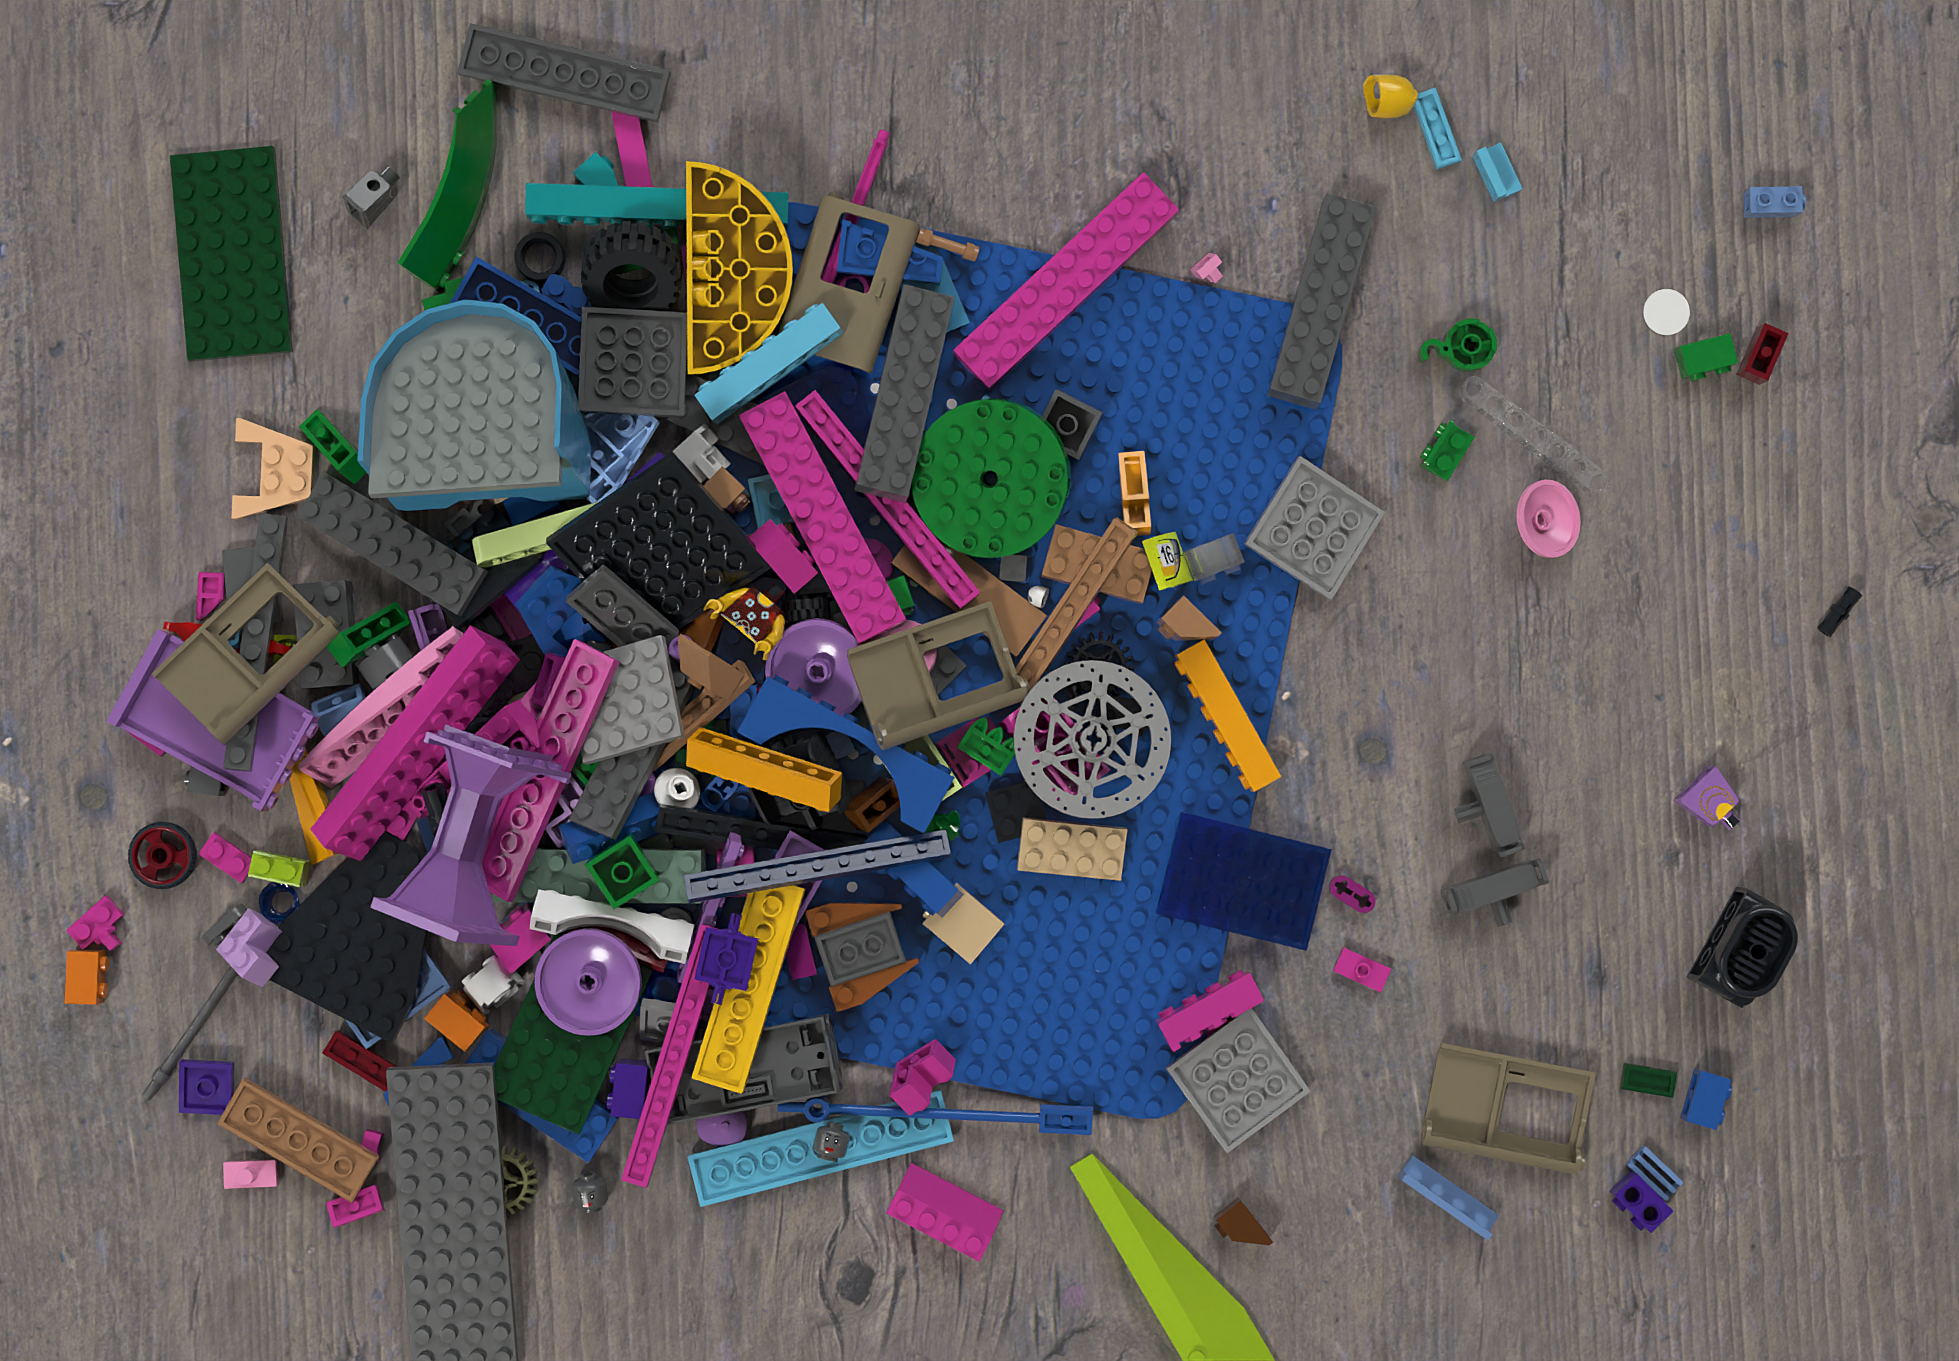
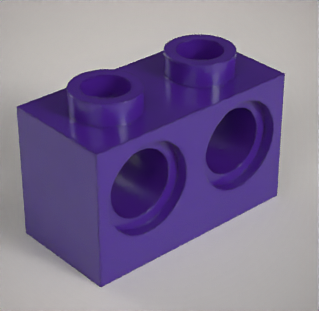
M1632 1170L1609 1191L1615 1197L1612 1200L1615 1206L1622 1212L1627 1210L1633 1216L1630 1221L1640 1231L1645 1228L1652 1233L1674 1212ZM1634 1187L1636 1191L1634 1198L1626 1200V1190ZM1652 1206L1654 1209L1652 1217L1644 1219L1643 1212L1645 1208Z

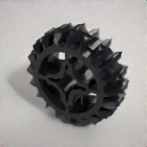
M1102 631L1099 632L1097 640H1095L1093 632L1088 634L1089 642H1086L1083 636L1079 637L1082 646L1079 647L1073 643L1071 647L1076 653H1066V656L1073 660L1072 662L1064 663V665L1078 662L1080 656L1084 661H1090L1089 658L1091 660L1103 661L1108 656L1105 662H1109L1116 653L1122 667L1130 671L1135 669L1133 666L1126 665V662L1134 660L1133 656L1126 658L1124 656V653H1127L1130 648L1127 646L1120 650L1119 646L1123 640L1119 639L1116 644L1112 643L1114 634H1109L1108 639L1103 640L1104 632ZM1095 645L1109 648L1101 657H1095L1085 650ZM1091 681L1076 682L1080 686L1075 692L1077 695L1083 689L1087 691L1086 693L1091 692L1092 687L1089 686ZM1112 684L1107 687V694L1109 695L1108 692L1112 691L1113 695L1118 697L1117 686Z

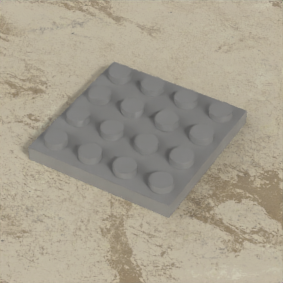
M1297 456L1245 540L1244 545L1326 599L1332 600L1385 512L1303 457Z
M659 635L604 651L603 653L620 662L581 747L583 763L586 765L685 737L665 637Z
M1252 1008L1230 1019L1165 1067L1226 1153L1233 1150L1311 1092Z

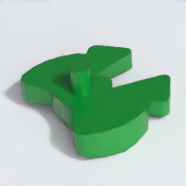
M953 810L948 814H934L925 833L946 828L949 841H953L959 835L960 815L958 811Z

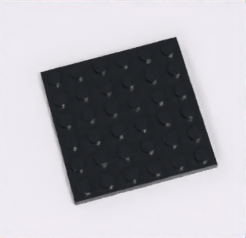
M673 451L546 538V544L582 582L604 564L677 629H681L711 609L703 610L709 600H717L727 593L739 590L771 569L770 565L756 551V545Z

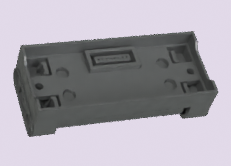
M830 1014L764 1027L744 1094L692 1079L703 1039L694 1040L667 1125L838 1093L844 1088ZM662 1046L653 1047L645 1051L651 1080ZM818 1052L824 1053L823 1059L818 1057Z

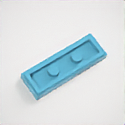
M1436 88L1419 93L1418 100L1413 108L1436 170L1461 162L1462 158Z

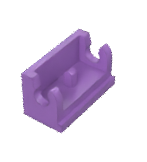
M433 603L408 611L421 651L448 630L442 608L439 604L434 605Z

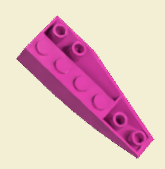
M520 700L504 706L474 734L509 748L535 752L540 747L536 720ZM447 760L421 784L407 802L420 819L429 815L421 793L422 788L434 782L444 783L449 795L451 778Z

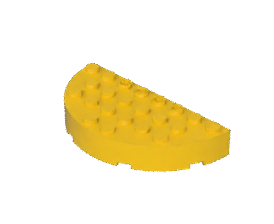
M686 161L688 374H702L722 369L740 361L744 354L751 350L755 351L769 337L778 324L789 299L793 262L786 229L778 213L762 192L746 179L728 169L703 162Z

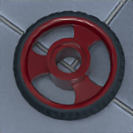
M155 822L140 829L133 837L128 849V863L133 875L142 884L154 889H169L180 885L191 875L197 861V850L194 840L184 828L171 822ZM168 831L177 835L184 843L185 849L178 851L174 844L163 842L162 832ZM145 839L149 841L151 846L146 851L148 865L141 868L138 852L141 843ZM161 848L167 852L165 862H161L158 859V852ZM176 863L183 867L178 875L169 880L157 879L159 869L170 868Z

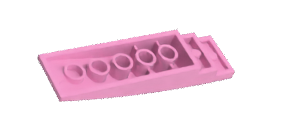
M452 627L410 659L329 732L298 764V769L330 788H333L356 771L462 637L463 633Z

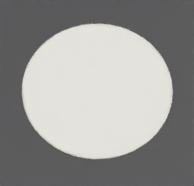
M1662 289L1649 296L1645 302L1643 314L1645 322L1654 332L1661 335H1672L1678 333L1686 326L1690 316V308L1682 294L1672 289Z

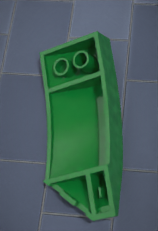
M489 79L483 82L480 92L474 90L465 98V106L462 109L455 107L452 110L456 116L452 142L438 189L423 221L397 262L411 276L440 292L442 287L445 288L444 282L452 279V270L455 265L459 266L465 257L464 250L478 223L493 173L497 148V87Z

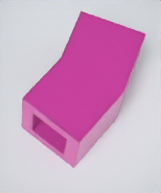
M367 1129L365 1130L361 1145L380 1156L378 1161H380V1146L384 1133Z

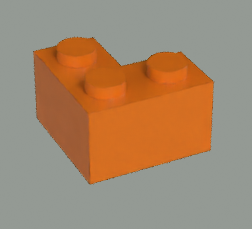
M452 990L443 994L424 1019L466 1052L474 1045L489 1024L485 1022L487 1018L477 1009L471 1010L474 1006L469 1003L471 1000L469 996L460 990L457 992Z

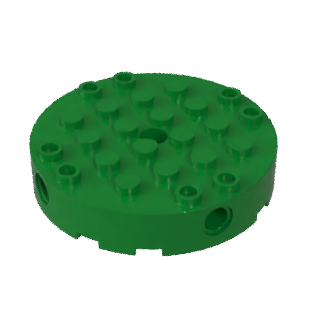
M980 399L949 410L939 417L925 432L921 440L912 478V493L921 518L933 534L942 542L959 552L983 558L1004 557L1029 548L1050 532L1057 523L1069 498L1071 467L1068 454L1059 434L1047 420L1033 409L1011 400ZM988 471H994L997 474L998 482L995 485L987 482L985 475Z

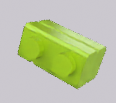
M255 850L252 854L248 876L296 887H304L307 884L311 861L263 850Z

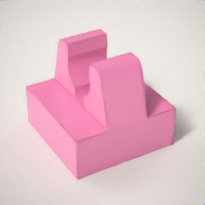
M1208 253L1190 269L1196 278L1204 279L1206 277L1211 283L1214 282L1215 284L1223 277L1217 268L1222 261L1213 253Z

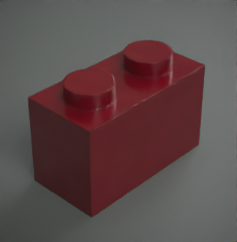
M1767 323L1758 326L1736 375L1758 385L1767 382L1789 333Z

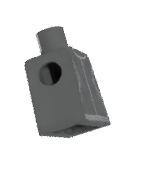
M390 167L380 176L371 170L343 196L347 212L366 229L373 224L393 201L392 186L399 180L398 174Z

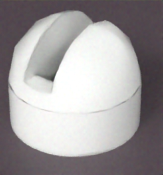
M1042 586L1032 587L1028 592L1029 602L1036 607L1043 608L1048 598L1049 589Z

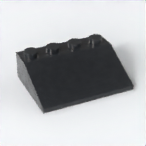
M494 505L451 542L446 544V546L477 564L472 540L481 535L512 527V522ZM533 554L495 566L484 567L483 569L487 570L488 573L462 616L456 615L442 605L440 607L454 625L461 630L541 564V562Z

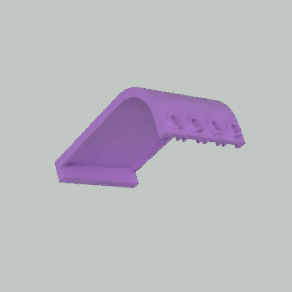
M157 629L106 722L132 733L239 791L254 801L252 807L260 811H269V809L276 805L279 799L278 793L282 785H286L291 778V769L295 762L302 758L306 749L304 746L308 738H312L317 731V722L320 716L287 696L278 693L260 711L252 772L225 770L223 765L226 745L224 746L151 674L185 642L164 630Z

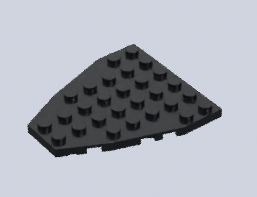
M384 832L361 861L349 858L338 866L279 925L278 928L282 933L266 952L279 966L269 980L376 1036L394 1043L418 996L419 987L417 986L419 974L423 967L422 956L427 942L428 931L370 907L374 897H390L428 853Z

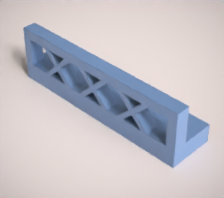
M1410 1156L1397 1176L1466 1226L1489 1240L1493 1235L1489 1230L1499 1215L1415 1156Z

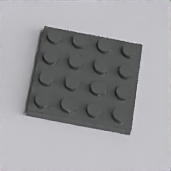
M582 307L579 410L582 413L684 418L687 313Z

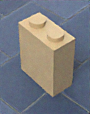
M956 882L955 886L964 894L962 898L943 918L936 913L932 916L925 911L922 916L926 919L922 924L971 964L1002 928L1004 922Z

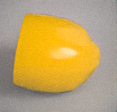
M1370 75L1363 83V94L1369 115L1374 118L1385 119L1407 115L1418 100V92L1405 77L1398 75ZM1376 82L1379 86L1380 99H1376L1374 95Z

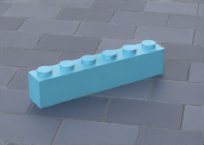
M823 303L819 306L815 304L805 311V316L801 319L790 321L783 327L784 331L780 334L769 336L762 342V347L755 352L754 350L747 352L741 357V362L737 365L726 367L720 372L719 378L713 382L708 381L699 387V392L695 394V397L714 423L718 425L844 334Z

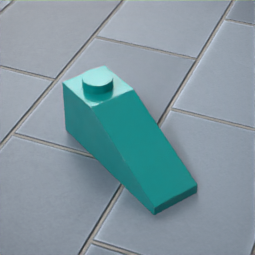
M597 152L592 154L573 172L575 179L581 185L618 186L614 170L612 169L615 167L606 155L600 157Z

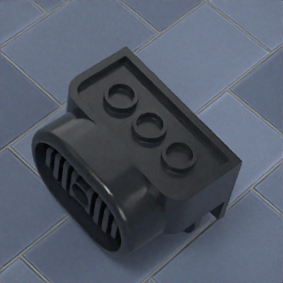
M1735 887L1686 978L1740 1008L1752 1003L1756 997L1767 994L1777 985L1796 950L1798 933L1792 916L1778 905L1751 890ZM1757 944L1759 946V954L1753 958L1751 949Z

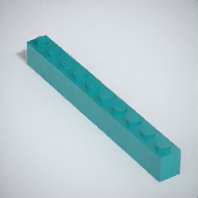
M526 183L525 215L527 219H531V222L536 224H546L547 220H558V224L571 225L573 221H584L585 225L597 226L600 225V222H610V225L614 223L621 225L623 221H631V223L636 224L638 222L646 223L648 227H651L652 224H663L662 227L678 228V224L687 225L686 189ZM760 191L772 204L784 227L788 228L789 192Z

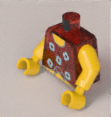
M774 583L770 585L764 594L754 587L750 589L745 587L727 593L717 600H709L703 609L704 611L708 608L715 610L710 616L711 619H716L720 611H723L721 615L756 644L754 655L758 651L765 652L763 660L769 658L770 651L783 638L784 612L775 604L785 592Z

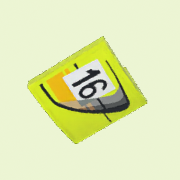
M1176 532L1166 533L1142 541L1159 591L1193 581Z

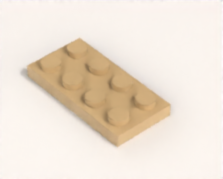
M1023 817L1017 870L1121 881L1127 828Z

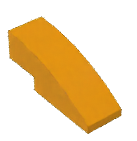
M1144 451L1118 453L1123 522L1139 532L1137 536L1151 535Z

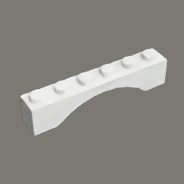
M538 889L529 929L556 935L579 927L600 926L613 928L641 940L659 958L685 964L694 924H690L682 919L672 920L664 918L656 913L646 914L637 912L629 907L613 909L607 902H593L585 900L580 896H566L554 890L544 891Z

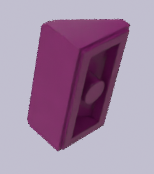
M806 923L797 925L786 952L792 980L818 974Z

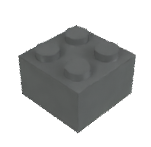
M1056 389L1042 417L1059 434L1067 454L1081 460L1105 413Z

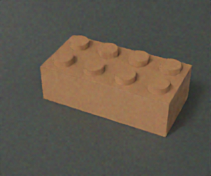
M1056 524L1041 577L1071 585L1102 537ZM1130 545L1099 593L1141 605L1152 572L1145 549Z

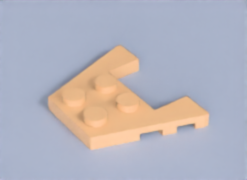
M236 418V442L262 443L260 496H232L231 519L239 520L246 516L260 514L277 507L305 501L313 489L315 446L247 420Z

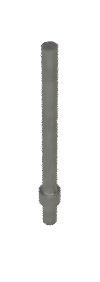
M231 966L161 1068L157 1067L153 1073L152 1081L142 1094L145 1099L151 1101L160 1086L166 1084L171 1076V1070L238 974Z

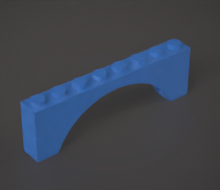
M776 674L773 679L767 676L740 725L738 733L760 745L780 734L802 728L830 729L857 739L871 749L890 772L900 799L901 821L925 833L954 779L950 775L951 769L940 763L936 767L927 763L929 757L916 750L912 755L903 750L905 744L882 750L876 741L870 725L864 729L857 725L859 719L845 712L842 717L834 712L836 707L822 700L818 704L811 700L813 694L798 687L797 691H794L787 687L789 681Z

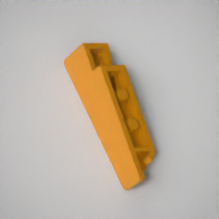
M305 749L302 758L298 762L296 761L291 769L290 783L311 864L315 865L340 853L324 848L310 830L329 806V801L321 783L298 769V764L308 755Z

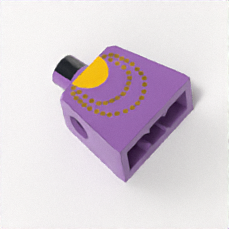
M1709 766L1674 799L1679 806L1707 826H1714L1720 821L1730 830L1740 821L1731 811L1739 802V799L1716 766Z

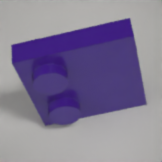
M182 1059L179 1062V1113L222 1115L234 1095V1062Z

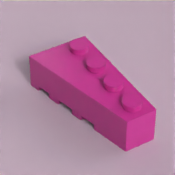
M1238 970L1228 976L1229 981L1221 985L1219 982L1213 983L1206 987V993L1199 997L1195 994L1190 995L1181 1001L1183 1005L1173 1009L1170 1006L1158 1013L1160 1017L1155 1020L1173 1052L1181 1048L1180 1042H1192L1201 1037L1204 1033L1203 1030L1206 1028L1208 1030L1215 1029L1227 1021V1017H1237L1264 1001L1250 972L1246 971L1243 973L1242 970Z

